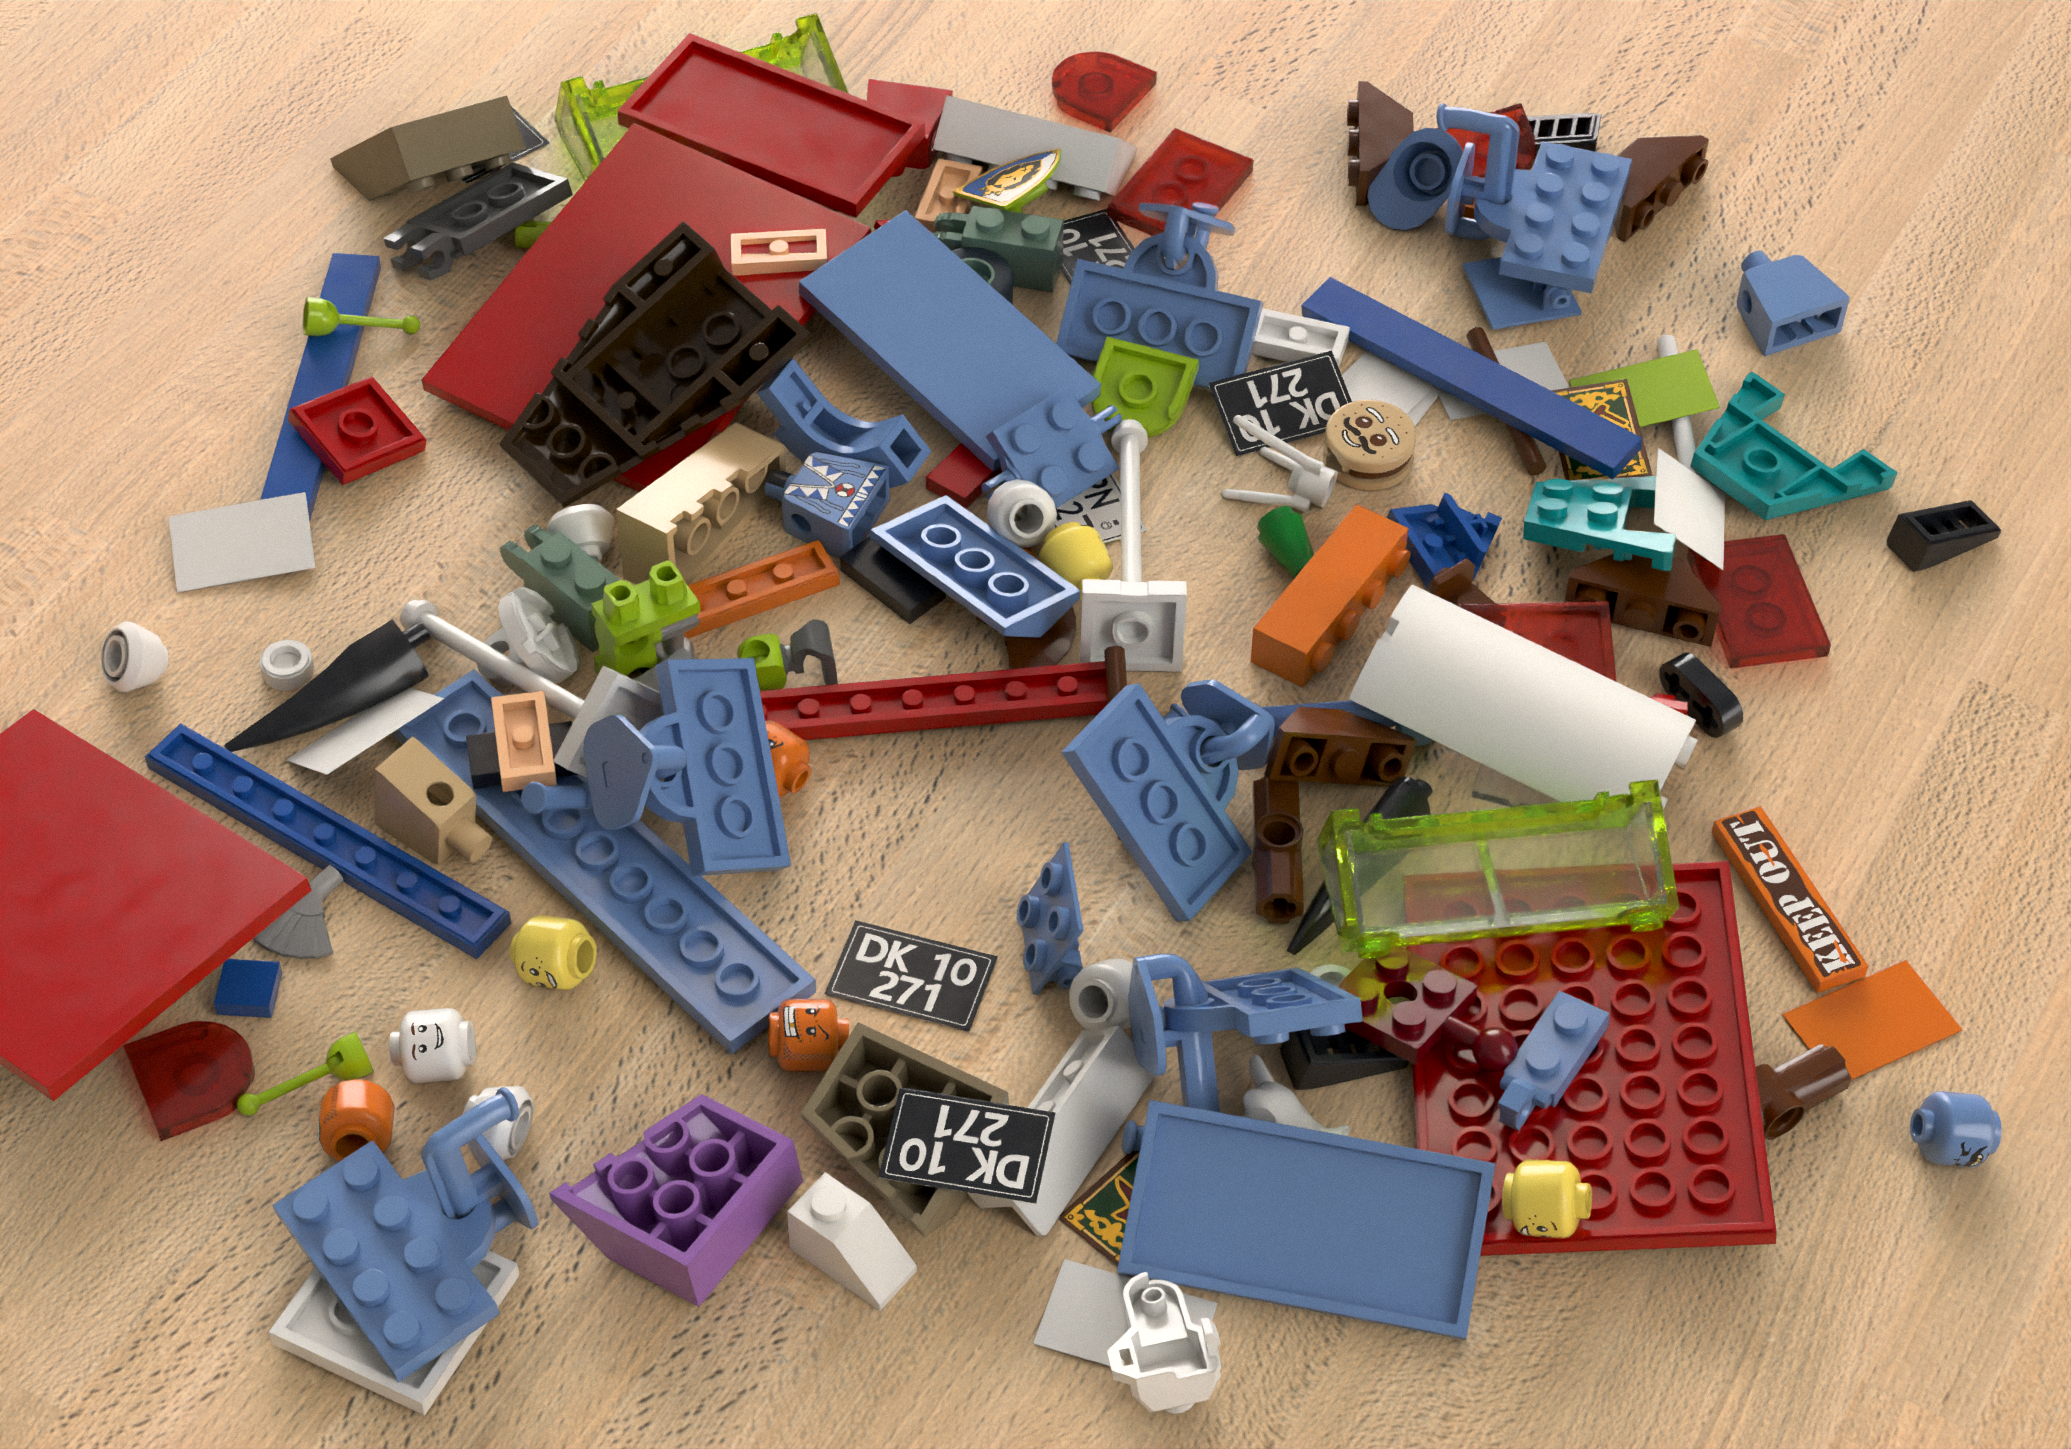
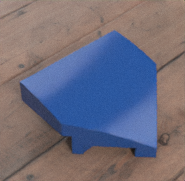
M1444 493L1439 506L1428 504L1390 509L1387 516L1388 519L1409 528L1406 550L1410 551L1409 562L1429 592L1431 580L1441 569L1445 567L1451 568L1466 558L1475 564L1474 581L1502 520V517L1490 512L1487 513L1485 518H1482L1480 514H1473L1459 508L1452 495Z

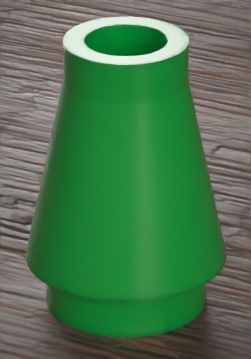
M1282 506L1271 510L1258 522L1259 542L1290 573L1294 580L1314 556L1302 515L1294 512L1289 506Z

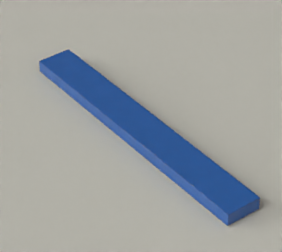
M333 253L320 298L334 304L339 314L368 316L381 270L379 256ZM339 324L328 335L319 337L308 336L260 500L305 492L309 522L326 465L289 423V409L348 386L365 326Z
M1329 277L1301 305L1302 317L1350 327L1348 341L1611 479H1614L1642 449V437L1332 277Z
M181 723L145 756L148 769L320 869L324 870L328 865H331L342 875L344 883L475 959H478L511 924L510 912Z

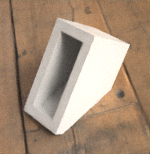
M826 1172L787 1211L790 1249L878 1311H881L917 1272V1265L872 1204Z

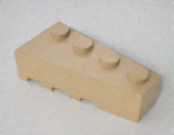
M735 422L617 508L620 540L619 551L622 559L623 578L634 584H639L649 579V572L652 566L669 560L673 562L683 576L685 583L689 585L769 499L764 493L768 475L774 468L786 472L785 445Z

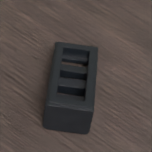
M1577 113L1510 117L1518 124L1520 134L1529 135L1528 138H1519L1517 156L1536 159L1542 141L1564 144L1569 147L1595 152L1602 114Z
M1972 500L1898 514L1886 542L1887 546L1915 572L1938 565L1997 539L2002 530ZM1961 520L1968 528H1965L1959 521Z
M1310 1029L1289 1032L1290 1039L1282 1042L1280 1047L1282 1059L1295 1090L1315 1089L1407 1068L1409 1061L1380 1046L1381 1052H1374L1370 1041L1347 1029L1343 1033L1329 1036H1313L1310 1033ZM1354 1043L1357 1053L1352 1052L1350 1044ZM1332 1048L1334 1054H1329L1328 1049Z

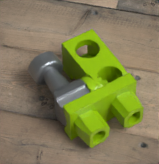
M667 560L652 566L649 572V579L634 586L630 581L623 580L604 586L603 599L591 603L592 614L596 618L594 624L595 634L599 643V655L594 657V668L597 675L603 666L625 676L637 668L643 674L647 670L650 671L655 665L664 661L683 646L695 659L693 644L684 635L685 632L698 626L700 620L697 618V613H700V603L672 561Z

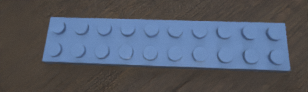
M474 669L435 694V696L442 697L444 700L392 733L393 737L401 745L412 736L415 737L472 790L473 785L466 736L495 732L491 697L503 696ZM581 775L556 778L557 785L555 786L579 785L588 781V778ZM502 786L473 790L477 796L476 815L731 1054L768 1028L769 1012L778 1013V1008L782 1001L789 998L808 999L816 993V980L707 880L702 876H692L691 866L641 820L618 830H606L598 823L593 808L544 810L539 814H531L522 805L521 795L523 790L503 792Z

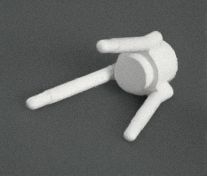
M1236 415L1233 418L1236 425L1280 452L1277 453L1267 447L1260 449L1262 456L1292 471L1288 482V489L1294 491L1295 495L1289 496L1224 489L1222 491L1223 498L1289 506L1306 513L1311 504L1321 508L1326 505L1337 479V471L1325 467L1323 462L1308 457L1244 417Z

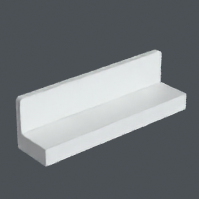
M1120 1026L1105 1027L1096 1031L1082 1030L1028 1106L1031 1109L1056 1112L1037 1203L968 1193L980 1209L1012 1206L1036 1236L1047 1235L1155 1077L1139 1065L1133 1043Z

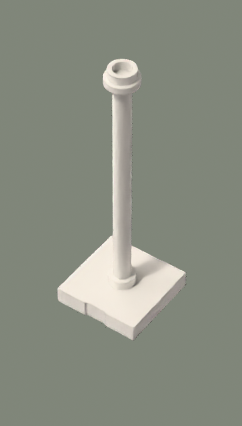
M1131 419L1123 420L1116 426L1111 435L1112 447L1116 452L1120 453L1122 582L1121 580L1082 579L1080 663L1105 661L1104 650L1111 646H1120L1125 649L1126 671L1182 672L1187 600L1186 581L1142 582L1140 453L1147 447L1148 434L1140 422Z
M412 600L404 606L401 612L400 622L405 630L421 622L432 638L526 692L544 691L547 704L575 719L553 762L586 778L588 776L583 745L586 732L593 723L610 715H622L640 731L648 722L664 716L659 691L608 667H602L584 701L439 618L437 607L427 600Z

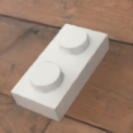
M1262 308L1251 354L1289 362L1332 350L1339 367L1348 343L1350 327Z

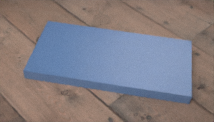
M907 210L799 281V294L993 472L1001 467L998 455L986 438L993 430L1067 385L1082 408L1100 396L1101 383Z
M1149 1100L1117 1273L1135 1277L1147 1272L1149 1280H1166L1177 1286L1466 1340L1496 1163Z

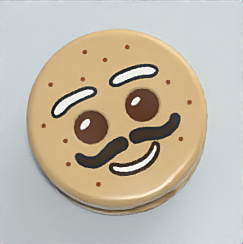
M1358 400L1345 404L1331 415L1326 425L1323 454L1325 466L1337 471L1336 480L1354 489L1377 491L1395 486L1406 478L1412 468L1416 443L1415 426L1403 410L1384 401Z

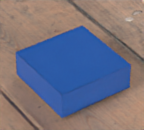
M227 959L223 963L214 999L216 1015L272 1018L282 977L280 962Z

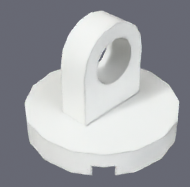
M525 587L517 588L501 598L498 609L503 628L491 635L484 644L502 654L510 649L509 658L555 684L568 679L578 669L579 665L578 651L571 632L563 623L556 626L550 618V615L555 611L546 599L537 592ZM477 663L480 674L499 686L512 685L511 682Z

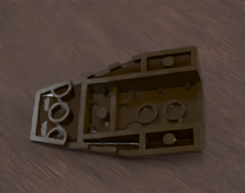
M683 221L612 285L603 298L605 305L594 320L591 318L587 320L578 333L580 337L579 342L566 359L560 358L550 372L553 376L552 380L542 394L535 393L499 445L505 453L565 508L742 404L813 338L812 334L780 305L771 310L724 268L715 248Z

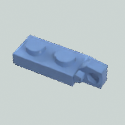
M1559 990L1518 1050L1516 1058L1504 1071V1076L1500 1081V1088L1505 1090L1498 1102V1107H1500L1498 1122L1519 1131L1536 1105L1543 1109H1546L1549 1105L1555 1107L1607 1030L1609 1013Z

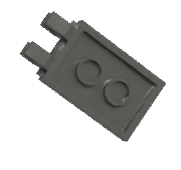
M512 162L406 221V224L385 237L386 247L394 250L403 248L407 243V249L403 255L390 259L393 268L405 271L423 263V260L429 258L434 252V259L429 265H422L417 268L419 275L428 280L445 275L450 272L454 258H459L462 255L467 256L571 197L573 194L569 180Z

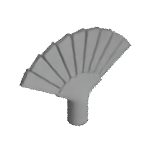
M328 865L309 883L312 891L253 938L255 942L265 947L268 951L281 954L283 957L319 959L334 954L324 920L323 900L343 881L342 875L334 867Z

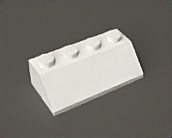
M948 95L945 98L933 149L946 154L945 160L972 164V161L989 164L987 171L1016 159L1060 148V163L1053 175L1046 181L1048 189L1056 190L1058 182L1075 186L1073 195L1095 201L1100 200L1101 193L1115 196L1137 151L1136 146L1117 137Z

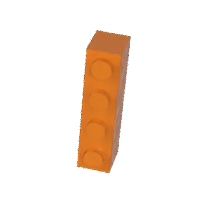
M1356 504L1253 628L1250 662L1302 688L1316 671L1319 673L1324 672L1330 664L1334 650L1341 640L1348 641L1353 636L1362 614L1367 608L1373 610L1379 604L1384 594L1385 586L1391 578H1399L1405 571L1410 559V551L1406 550L1409 528Z

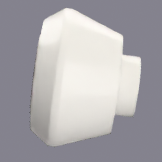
M576 505L565 508L553 515L546 528V532L553 536L560 531L592 558L600 562L602 555L610 549L614 518L612 514L599 505Z
M127 621L120 623L107 634L101 651V668L106 681L115 690L129 692L153 684L166 671L168 651L158 635L133 622Z
M521 1086L505 1087L512 1092L519 1108L517 1120L512 1122L504 1120L482 1133L503 1161L513 1158L518 1154L527 1138L533 1119V1099L526 1089ZM502 1087L486 1088L479 1096L472 1095L465 1106L463 1114L481 1102L495 1096L497 1090Z

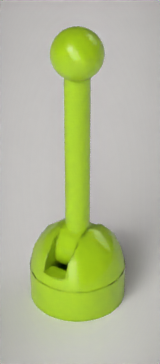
M306 297L304 303L303 334L306 336L319 337L328 335L339 324L403 329L407 334H415L420 329L419 319L412 315L406 316L404 319L339 314L334 304L322 298Z
M356 1031L339 1038L331 1045L327 1052L325 1064L257 1095L251 1093L244 1094L238 1099L237 1108L241 1114L252 1116L258 1112L260 1105L328 1074L347 1081L360 1079L373 1073L374 1070Z

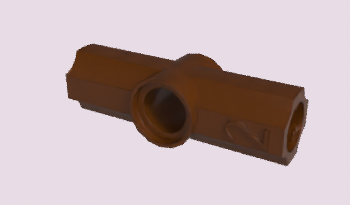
M1264 776L1259 780H1254L1252 786L1254 831L1252 866L1255 872L1256 914L1266 918L1269 923L1288 924L1291 919L1302 916L1304 911L1302 874L1304 829L1300 822L1299 782L1270 780Z
M1820 1044L1775 1069L1768 1064L1756 1067L1764 1137L1768 1140H1774L1789 1132L1800 1122L1806 1111L1848 1089L1852 1077L1846 1068L1844 1057L1834 1046L1826 1047Z

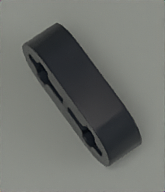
M1685 652L1661 665L1659 677L1667 695H1674L1677 701L1688 702L1687 715L1695 719V723L1710 737L1718 738L1741 726L1743 711L1737 697L1696 656Z

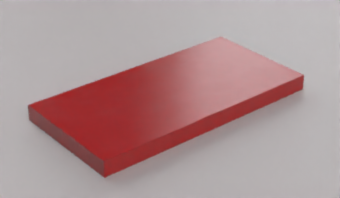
M691 33L679 43L617 110L618 125L629 129L635 123L791 193L855 218L859 216L925 137L924 122Z

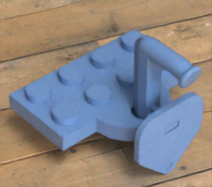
M1444 103L1440 104L1437 108L1436 119L1437 126L1441 132L1447 131L1448 128L1490 135L1485 178L1472 176L1475 143L1467 142L1449 193L1445 232L1451 236L1470 240H1484L1492 237L1505 242L1506 246L1500 262L1499 275L1592 294L1630 175L1632 159L1542 141L1532 170L1515 169L1520 130L1518 124L1513 119L1504 115L1461 107H1447ZM1466 204L1472 206L1474 204L1475 219L1463 217Z
M1195 202L1192 204L1193 210L1175 205L1140 203L1139 211L1143 215L1166 222L1164 232L1144 239L1131 251L1123 269L1077 258L1056 344L1069 356L1092 362H1098L1107 336L1198 359L1199 370L1193 385L1210 389L1208 384L1210 382L1246 373L1264 303L1260 300L1218 291V271L1213 257L1206 250L1210 232L1233 236L1235 232L1233 224L1214 218V214L1219 212V208L1207 203Z
M754 658L674 659L655 665L664 716L648 722L640 731L622 715H610L593 723L586 732L583 745L588 781L579 785L544 786L539 782H531L522 791V805L531 814H539L544 810L593 808L598 823L606 830H618L636 823L641 818L645 805L664 820L683 823L692 876L779 871L791 866Z
M1213 679L1189 683L1181 692V701L1186 711L1180 705L1174 703L1170 706V711L1164 717L1161 716L1140 683L1126 685L1061 752L1176 922L1190 921L1252 853L1225 812V809L1235 794L1239 775L1238 770L1263 768L1268 763L1272 749L1275 727L1272 715Z
M1155 954L1135 957L1133 959L1128 1004L1132 1042L1136 1059L1139 1065L1153 1076L1164 1075L1166 1072L1165 1048L1177 1046L1183 1106L1220 1113L1211 1031L1237 1029L1241 1035H1247L1250 1038L1254 1037L1256 1044H1275L1288 1041L1290 1039L1289 1032L1310 1029V1033L1313 1036L1336 1035L1345 1032V1024L1363 1021L1361 999L1298 967L1201 981L1191 965L1185 959L1175 954ZM1172 978L1174 997L1163 1002L1164 1008L1163 1006L1159 1007L1152 981ZM1133 1120L1127 1122L1123 1132L1122 1150L1125 1154H1131L1132 1151H1140L1144 1126H1138Z
M505 1087L499 1088L495 1096L476 1105L428 1138V1142L421 1151V1157L426 1170L402 1179L372 1140L272 1205L278 1218L398 1382L500 1314L496 1302L472 1272V1269L486 1257L495 1238V1233L501 1231L514 1221L531 1230L539 1225L534 1207L524 1188L482 1134L504 1120L512 1122L517 1120L519 1116L517 1101L512 1092ZM467 1143L481 1167L471 1175L460 1150ZM498 1196L500 1200L491 1205L489 1199L491 1200Z

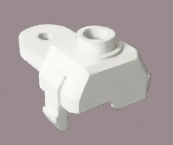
M1147 1272L1133 1277L1128 1281L1123 1290L1129 1330L1107 1350L1113 1380L1129 1384L1132 1396L1150 1413L1160 1410L1172 1414L1183 1413L1189 1410L1194 1403L1210 1400L1221 1378V1363L1218 1346L1221 1343L1216 1325L1209 1317L1201 1319L1202 1327L1191 1323L1183 1293L1176 1284L1166 1280H1149Z

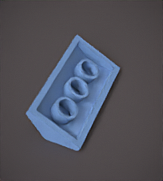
M947 495L870 530V538L1003 636L1040 638L1080 599L1081 590L1015 543L998 534L995 529Z

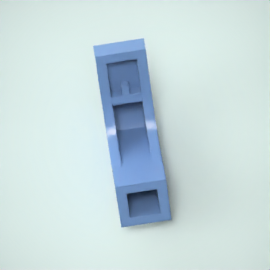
M794 358L788 360L756 392L781 423L774 435L802 462H805L810 454L819 452L889 466V487L893 488L909 483L932 452L903 414L880 422H866L850 417L838 410L822 395Z

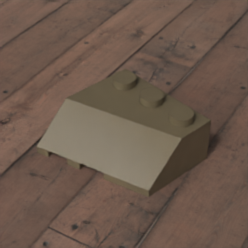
M506 95L390 127L330 158L333 168L370 201L408 189L409 194L435 186L434 180L443 177L447 178L448 183L473 175L472 168L484 165L486 172L507 166L512 163L510 155L526 147L508 96Z
M858 1022L803 1108L801 1117L925 1238L956 1216L968 1193L878 1178L900 1087L1009 1105L1008 1092Z

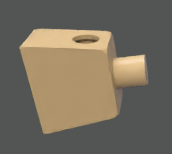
M412 736L375 768V825L433 864L444 862L456 850L471 862L477 861L486 853L492 843V836L475 824L477 796L474 791L415 737Z

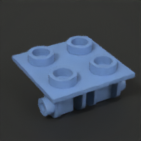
M1502 257L1463 263L1462 267L1492 330L1578 316L1582 313L1572 293V289L1499 275Z
M1063 842L1051 861L1044 864L1040 877L1029 893L1022 896L1017 908V923L1022 927L1025 943L1023 963L1025 969L1029 971L1032 994L1034 995L1039 994L1047 981L1057 982L1060 988L1070 989L1073 979L1083 969L1080 951L1078 950V938L1084 930L1070 848L1067 842Z

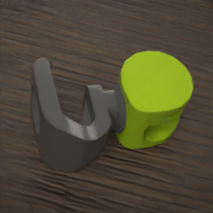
M813 619L807 622L801 629L791 635L790 645H783L776 634L769 633L750 637L738 647V658H754L760 691L783 689L789 672L794 671L795 674L804 673L803 663L806 655H811L821 660L826 685L838 684L830 631L824 621Z

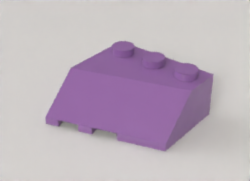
M700 1094L645 1130L644 1140L618 1157L611 1152L593 1164L595 1172L572 1187L565 1182L551 1191L549 1195L560 1210L608 1259L699 1307L803 1183V1178L792 1139Z

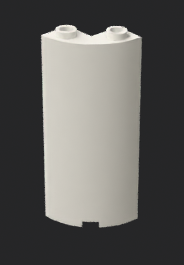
M1414 585L1409 587L1393 611L1386 631L1381 639L1378 638L1349 697L1350 700L1636 839L1645 823L1655 828L1668 801L1667 798L1659 795L1675 764L1685 768L1698 739L1689 736L1696 722L1695 719Z

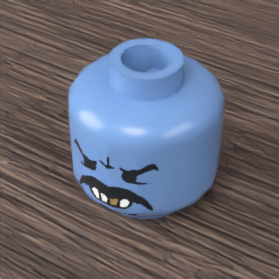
M1935 1091L1924 1099L1920 1109H1916L1913 1112L1910 1120L1911 1138L1915 1143H1918L1921 1154L1932 1164L1978 1167L1987 1160L1989 1155L1996 1152L2001 1140L2002 1127L2000 1117L1995 1110H1992L1989 1102L1978 1094Z

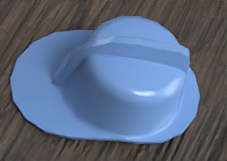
M1435 128L1420 129L1412 132L1392 152L1388 162L1369 186L1367 195L1370 210L1379 222L1391 229L1398 230L1419 227L1430 219L1449 198L1452 181L1463 153L1462 147L1452 135Z

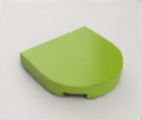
M1107 336L1093 373V377L1101 383L1100 396L1091 402L1094 414L1096 415L1109 405H1113L1118 411L1104 419V421H1108L1120 413L1122 421L1131 419L1140 422L1146 430L1148 438L1162 434L1170 429L1183 414L1199 370V360ZM1117 425L1109 429V431L1113 432Z

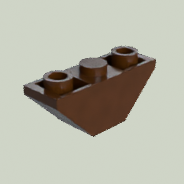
M1358 81L1357 99H1348L1347 126L1355 127V129L1348 130L1347 156H1355V159H1349L1347 186L1356 187V205L1366 206L1369 204L1367 197L1369 186L1388 162L1392 152L1406 137L1414 132L1413 112L1368 81Z
M1702 135L1637 138L1618 155L1619 157L1632 159L1630 175L1614 222V228L1619 240L1626 242L1639 229L1645 230L1652 223L1658 212L1665 206L1671 207L1686 187L1691 183L1696 184L1702 179L1708 167V160L1705 159L1709 142L1708 138Z
M1613 553L1571 570L1562 611L1680 639L1685 642L1712 646L1721 605L1681 558L1674 557L1671 571H1663L1652 568V558L1632 554V560L1624 559L1623 561L1613 559Z
M1299 706L1279 727L1264 775L1270 780L1389 787L1397 778L1405 777L1417 741L1410 735L1345 710Z

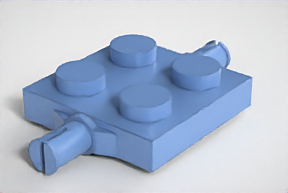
M1067 385L993 430L986 438L999 457L1002 473L982 483L981 489L983 494L995 486H1001L1008 481L1016 479L1027 480L1047 491L1057 509L1113 474L1120 467L1104 444L1101 434L1122 422L1120 413L1108 421H1104V419L1111 416L1118 409L1113 405H1109L1106 409L1090 418ZM992 491L990 494L986 496L988 500L991 498L994 491Z

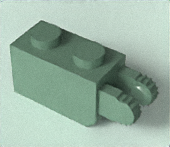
M972 206L970 214L943 212L942 214L939 213V216L936 217L933 226L936 233L932 232V234L950 250L963 247H980L996 252L1007 260L1013 271V286L1047 292L1054 291L1063 264L1064 220Z
M532 525L524 531L525 541L531 551H525L513 541H509L501 546L499 552L503 562L506 563L510 570L512 569L516 575L524 580V587L537 592L552 605V609L555 612L550 615V618L558 625L563 623L565 627L567 626L571 635L591 652L599 649L594 628L596 618L592 614L591 603L603 599L604 586L620 579L560 531L551 536L548 532L542 530L541 527H538V525Z

